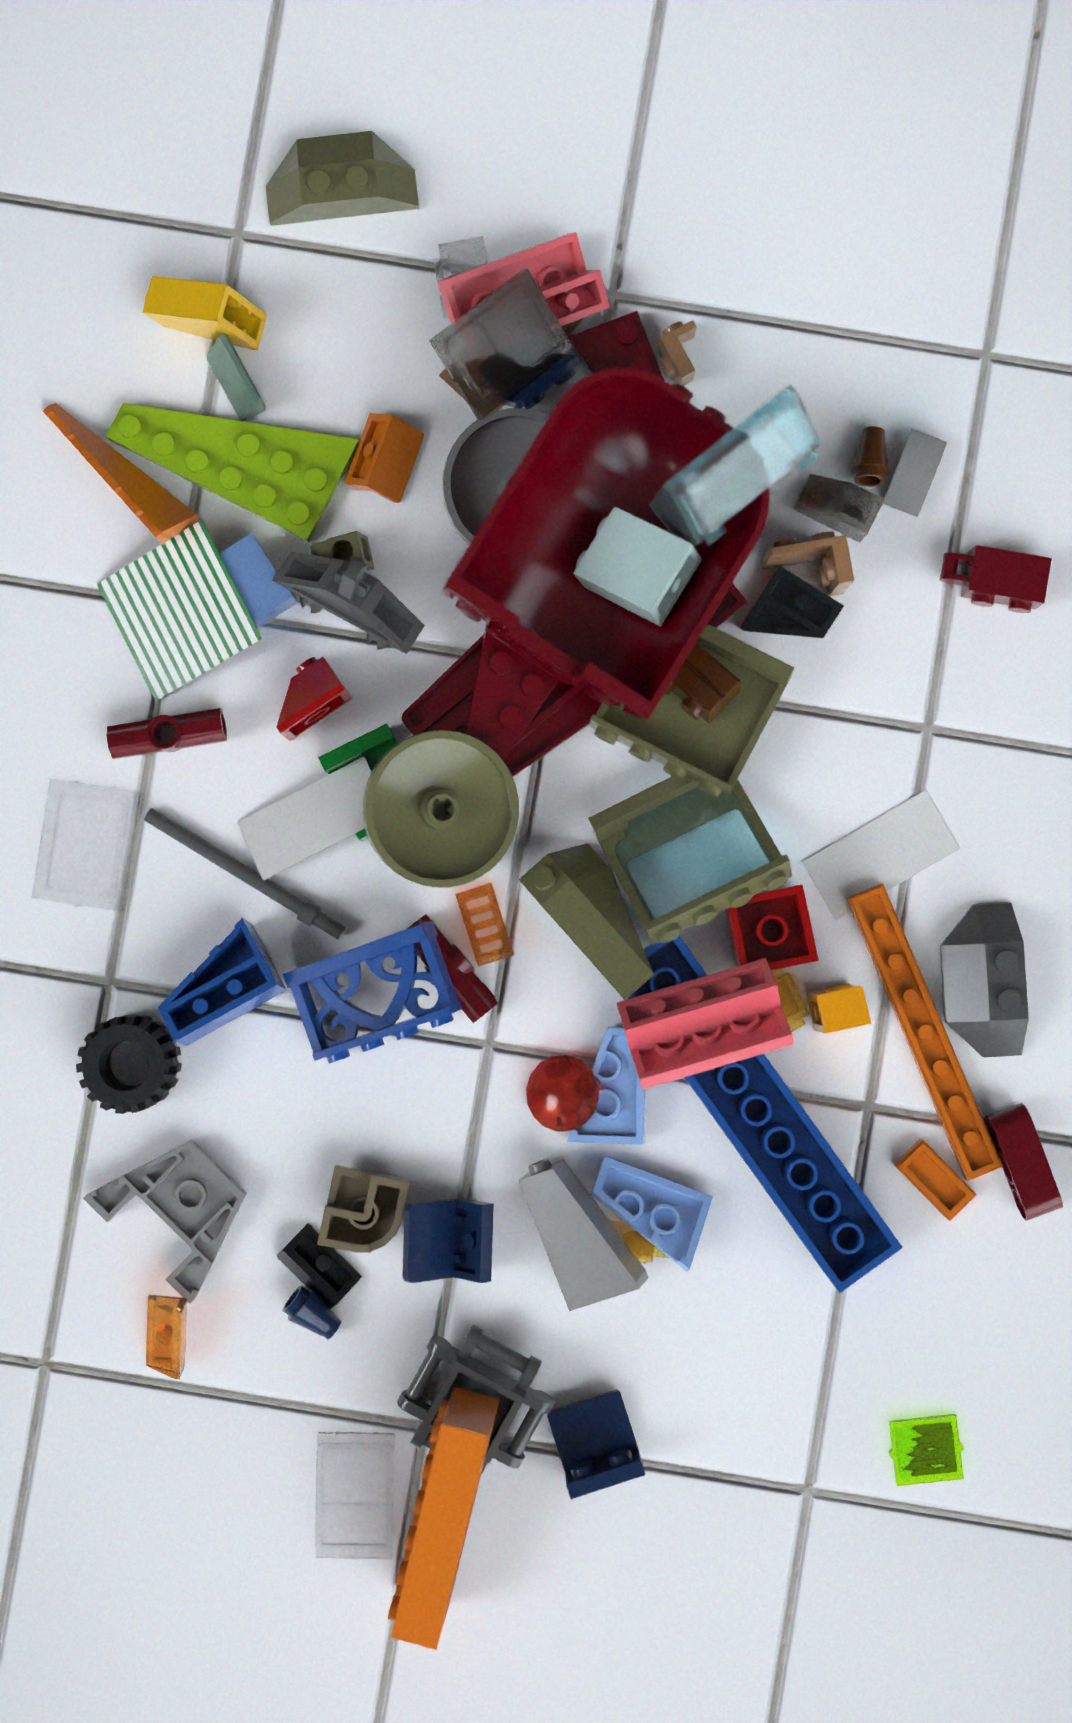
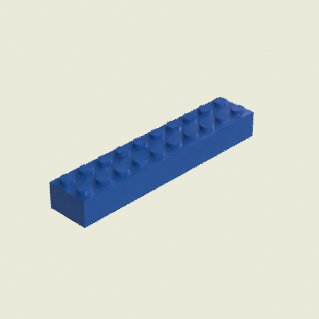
M680 936L667 943L659 942L655 945L650 943L644 950L654 975L627 999L704 977L707 974ZM765 1054L684 1077L839 1294L903 1248Z

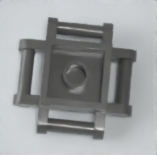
M474 1324L470 1328L460 1350L453 1347L446 1339L433 1335L426 1346L428 1352L408 1390H403L397 1400V1405L402 1410L421 1420L410 1443L419 1448L424 1445L430 1449V1436L435 1418L438 1416L442 1399L449 1401L454 1387L500 1399L482 1473L486 1465L490 1464L492 1458L511 1468H519L525 1458L523 1452L544 1413L548 1414L555 1403L553 1397L548 1393L530 1388L542 1361L532 1355L530 1358H527L482 1334L483 1329ZM476 1348L520 1371L522 1374L518 1381L472 1357L471 1354ZM443 1360L451 1364L429 1405L422 1401L421 1396L440 1361ZM522 1403L530 1406L510 1445L501 1443Z

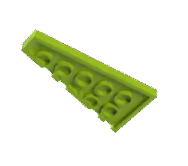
M122 403L106 434V438L117 445L308 543L352 461L360 441L355 438Z

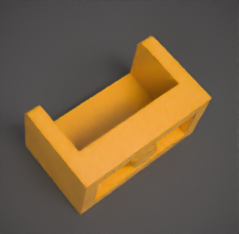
M843 984L806 993L813 1028L818 1032L827 1034L871 1024L862 986L852 987L850 984Z

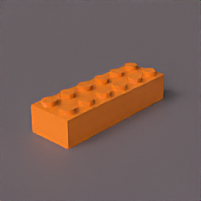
M454 1387L450 1400L442 1399L438 1416L435 1418L429 1442H431L429 1454L426 1456L421 1474V1487L418 1490L412 1512L414 1514L412 1525L409 1527L404 1549L406 1551L404 1559L401 1561L396 1579L397 1588L387 1619L394 1621L391 1638L437 1650L450 1605L500 1400L498 1398Z

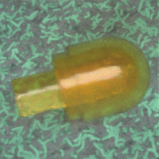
M629 1231L621 1236L628 1250L640 1263L647 1264V1262H653V1257L669 1258L636 1231Z

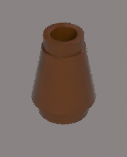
M869 426L862 429V436L860 437L851 468L854 482L858 485L866 487L880 486L885 482V477L889 474L885 430L880 427Z

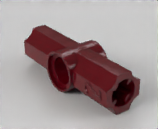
M222 708L174 716L159 715L149 720L107 726L106 738L111 757L115 760L164 751L176 752L183 748L226 742L227 727ZM173 724L176 735L171 742L163 744L159 739V732L163 726Z
M425 914L407 929L432 920ZM434 924L437 932L436 939L458 1001L461 1002L463 1012L474 1024L499 1002L484 982L474 973L475 968L454 943L451 945ZM417 942V955L426 965L424 967L425 970L430 972L420 942Z

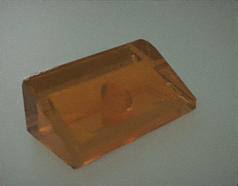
M149 1295L147 1302L146 1366L179 1380L185 1367L187 1298Z

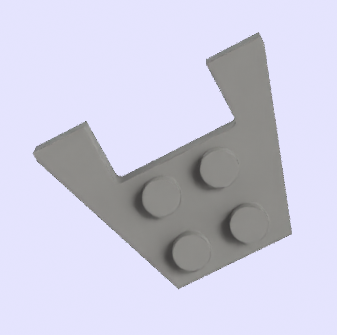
M192 1139L88 1193L83 1199L108 1223L135 1195L139 1196L192 1249L191 1254L165 1279L190 1304L197 1297L247 1192Z

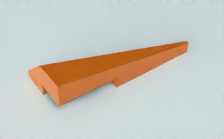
M57 403L48 405L42 410L162 545L174 535L176 536L201 520L194 511Z

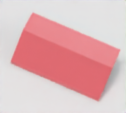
M576 232L556 237L437 281L448 319L474 358L484 356L610 308L600 270H586Z
M766 958L616 1003L642 1090L794 1045L792 1031L780 1004L778 987Z

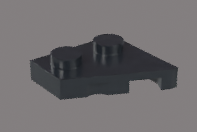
M779 565L740 626V629L748 632L824 638L844 605Z

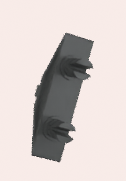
M290 552L272 579L277 584L301 596L300 605L302 609L309 602L311 613H317L325 609L367 632L366 640L368 645L373 638L376 639L377 650H382L390 645L407 654L425 626L379 579L366 573L367 564L354 557L351 563H348L344 560Z

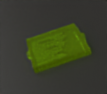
M956 1414L888 1421L892 1448L888 1451V1454L893 1459L897 1487L964 1479L961 1451L964 1450V1445L959 1441Z

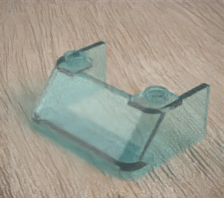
M790 384L662 487L649 506L672 535L693 544L694 548L703 540L710 546L727 532L723 524L788 471L797 466L802 472L820 457L816 450L821 446V442L801 397Z

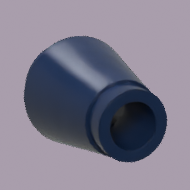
M299 1286L292 1293L282 1310L288 1315L289 1321L323 1336L327 1340L336 1333L342 1322L312 1288L307 1290L303 1286Z

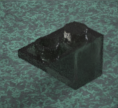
M810 474L793 510L860 543L868 534L885 499L851 482Z

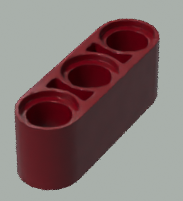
M1020 1103L985 1116L989 1134L1002 1162L1004 1174L1023 1219L1028 1221L1063 1208L1060 1192L1026 1106Z

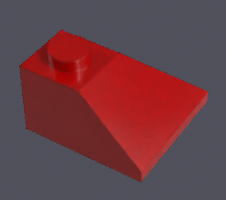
M311 657L301 663L296 668L298 674L290 680L276 725L279 733L289 741H292L353 699L324 657L318 660L315 657Z

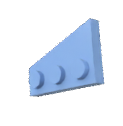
M623 1027L606 1028L592 1068L591 1077L585 1094L582 1097L578 1108L579 1111L567 1142L643 1145L645 1143L646 1089L642 1090Z
M604 1156L590 1195L686 1272L689 1271L713 1196Z

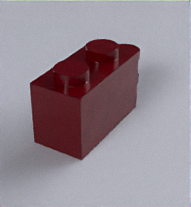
M975 545L967 555L952 552L944 553L939 580L944 583L962 586L960 597L971 598L970 603L973 605L992 607L994 603L1008 605V610L1012 612L1031 613L1032 609L1035 610L1045 603L1052 558ZM958 564L965 565L964 575L956 574Z

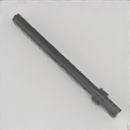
M151 808L147 812L144 821L297 914V919L309 927L313 924L337 940L344 932L346 927L321 912L322 907L310 900L307 902L303 901L269 879L263 880L258 872L157 810Z

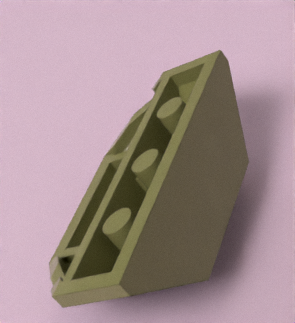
M373 131L297 139L266 185L269 222L271 226L419 209L415 169Z

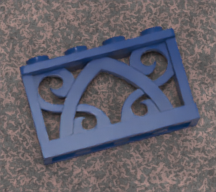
M433 920L283 974L287 989L291 988L313 1051L314 1061L326 1057L328 1064L349 1057L348 1049L361 1046L362 1051L365 1052L384 1045L383 1037L395 1034L397 1040L419 1033L417 1026L429 1021L432 1028L454 1021L452 1013L463 1008L461 1002L458 1001L436 939L437 932ZM417 942H420L430 972H417ZM386 957L393 958L395 966L392 969L401 968V974L385 971L383 967L384 959ZM366 961L369 969L380 979L388 982H399L394 998L382 1016L367 1012L348 1001L358 990L361 983V962ZM341 973L346 974L350 979L348 989L342 994L337 991L344 987L337 981L338 975ZM415 980H425L436 987L438 1000L432 1008H422L418 1004L420 995H430L423 988H414ZM308 981L311 982L320 997L327 1003L319 1011L316 1009L307 983ZM405 1008L410 1014L415 1016L396 1023ZM333 1009L339 1015L334 1017L332 1021V1030L337 1024L343 1025L346 1029L345 1036L340 1040L329 1038L323 1028L326 1015ZM358 1025L375 1030L356 1037Z

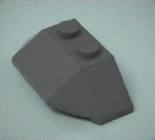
M1012 903L972 905L940 944L944 1020L949 1027L983 1058L1022 1055L1029 1021L1024 941Z

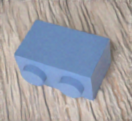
M252 533L219 553L252 619L259 627H262L298 603L290 590L272 581L277 571Z

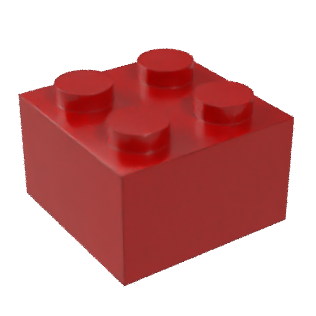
M803 884L758 893L752 896V899L745 905L737 908L729 907L724 910L736 967L766 958L771 971L819 961Z

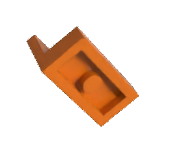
M369 413L344 484L355 490L374 492L393 503H400L424 439V433L394 415Z

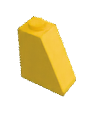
M152 276L142 313L163 327L212 340H217L218 336L224 333L229 337L232 345L257 351L267 318L265 312L227 284Z

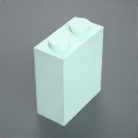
M614 506L609 516L600 522L596 537L588 550H585L579 556L573 573L586 589L662 626L702 559L693 544Z

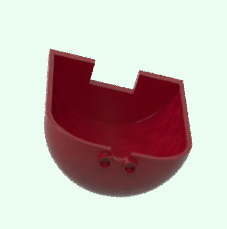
M617 367L597 371L584 377L570 387L561 397L442 589L446 597L452 600L455 596L458 598L454 606L465 616L478 623L481 619L487 622L485 631L532 664L567 685L570 683L576 687L579 684L587 686L584 690L585 694L609 707L611 705L620 707L623 704L625 706L622 711L626 714L649 720L758 542L768 517L770 491L765 468L756 450L740 432L725 422L726 417L723 413L711 406H705L703 411L699 410L690 403L693 397L692 392L678 383L671 385L659 376L644 370ZM614 506L693 544L702 559L662 626L586 589L573 573L579 556L582 552L588 550L596 537L600 522L609 516Z

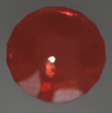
M569 1055L551 1056L540 1062L530 1074L526 1086L527 1105L533 1117L542 1126L557 1132L575 1131L585 1125L595 1113L601 1091V1082L582 1060Z

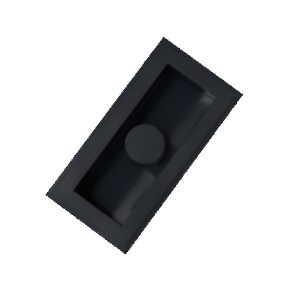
M307 1223L276 1256L308 1289L312 1288L323 1302L332 1309L362 1276L334 1248L317 1245L319 1233Z

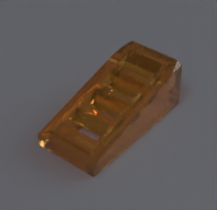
M492 883L455 894L478 967L515 955ZM488 896L490 903L468 909L466 902ZM490 910L493 911V918L473 924L472 916ZM497 924L499 932L477 938L475 931ZM499 939L502 940L503 947L482 953L481 945Z

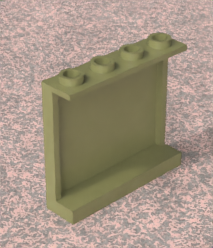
M707 624L696 642L741 681L739 693L710 723H707L701 716L697 720L690 717L680 706L682 700L673 692L669 695H663L649 720L626 714L622 711L625 706L623 704L620 707L614 705L609 707L602 703L596 716L592 715L590 723L591 728L596 730L594 735L604 742L614 745L618 741L630 747L628 752L644 762H649L651 758L665 765L663 770L666 773L680 780H684L685 776L699 782L698 788L712 797L718 798L720 794L729 797L790 681L795 667Z

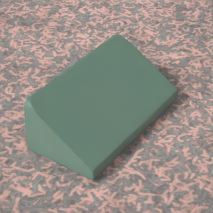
M224 333L219 335L207 355V361L238 418L241 421H246L263 412L266 406L229 337Z

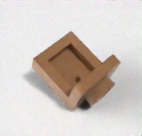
M693 320L684 325L682 321H679L667 327L662 332L663 336L660 337L658 350L662 356V359L659 361L664 374L669 380L674 378L676 383L682 386L693 381L695 368L681 345L695 336L697 326Z

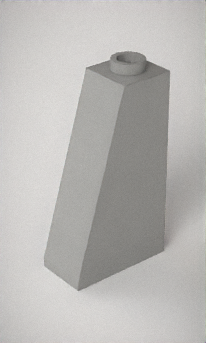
M546 1158L529 1165V1172L518 1181L568 1310L572 1311L638 1290L649 1278L645 1268L565 1160L551 1164L550 1159Z

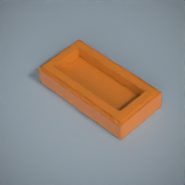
M921 1138L893 1164L948 1221H951L977 1195Z

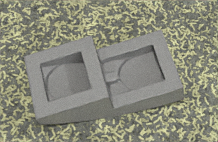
M911 428L896 463V469L883 497L882 504L918 517L947 442Z

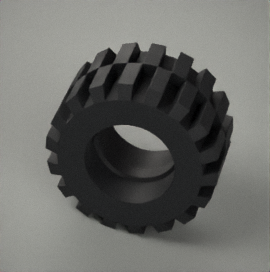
M125 1015L101 1022L95 1026L96 1030L86 1035L84 1041L87 1043L79 1048L77 1056L82 1057V1062L76 1064V1073H83L84 1079L80 1080L79 1083L82 1089L88 1087L90 1093L87 1097L92 1102L100 1101L99 1107L106 1111L115 1109V1113L118 1114L136 1113L156 1105L170 1094L169 1090L175 1087L179 1080L175 1077L178 1072H181L182 1063H178L177 1056L181 1055L180 1047L175 1048L171 1034L164 1030L166 1026L160 1021L153 1022L151 1021L152 1017L145 1015ZM123 1041H132L140 1045L145 1050L149 1059L148 1075L144 1082L137 1086L123 1084L115 1077L111 1069L112 1052Z

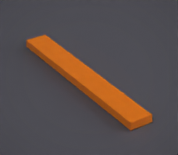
M879 884L846 898L965 1180L970 1181L1003 1167L884 884Z

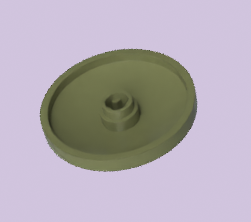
M429 731L413 735L397 743L378 761L370 774L364 791L363 822L374 851L385 865L396 874L424 886L455 887L472 882L485 875L506 854L518 825V793L508 767L488 745L460 732Z

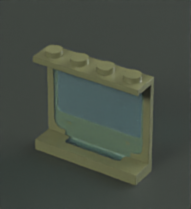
M672 776L588 818L597 841L652 945L659 942H670L676 939L683 930L695 924L704 925L709 923L717 916V913L729 907H741L748 903L752 896L766 889L775 890L784 885L788 878L792 877L789 858L786 854L782 856L738 779L729 797L720 794L718 798H715L701 791L698 788L699 782L685 776L684 780Z

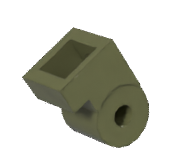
M358 531L328 538L310 546L311 554L314 556L344 560L348 563H351L354 557L367 564V571L375 569L368 537Z

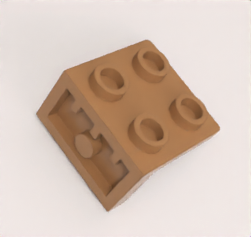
M834 531L812 535V541L797 543L796 538L776 541L773 543L774 548L768 549L761 561L762 570L778 568L779 565L784 567L821 560L822 564L817 566L820 586L827 588L828 596L843 594L855 581L846 535L835 536Z

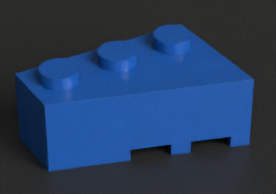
M241 918L235 924V929L220 945H216L208 953L209 956L194 972H190L157 1008L174 1042L188 1046L287 990L253 924L244 918Z

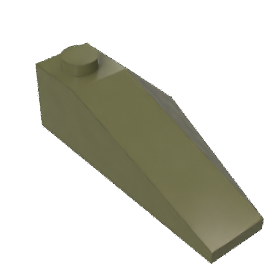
M587 843L547 854L518 879L624 1000L654 975L612 870Z

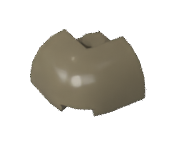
M335 1165L317 1245L351 1252L368 1253L385 1246L396 1236L402 1222L410 1182L401 1177L386 1173L369 1172Z

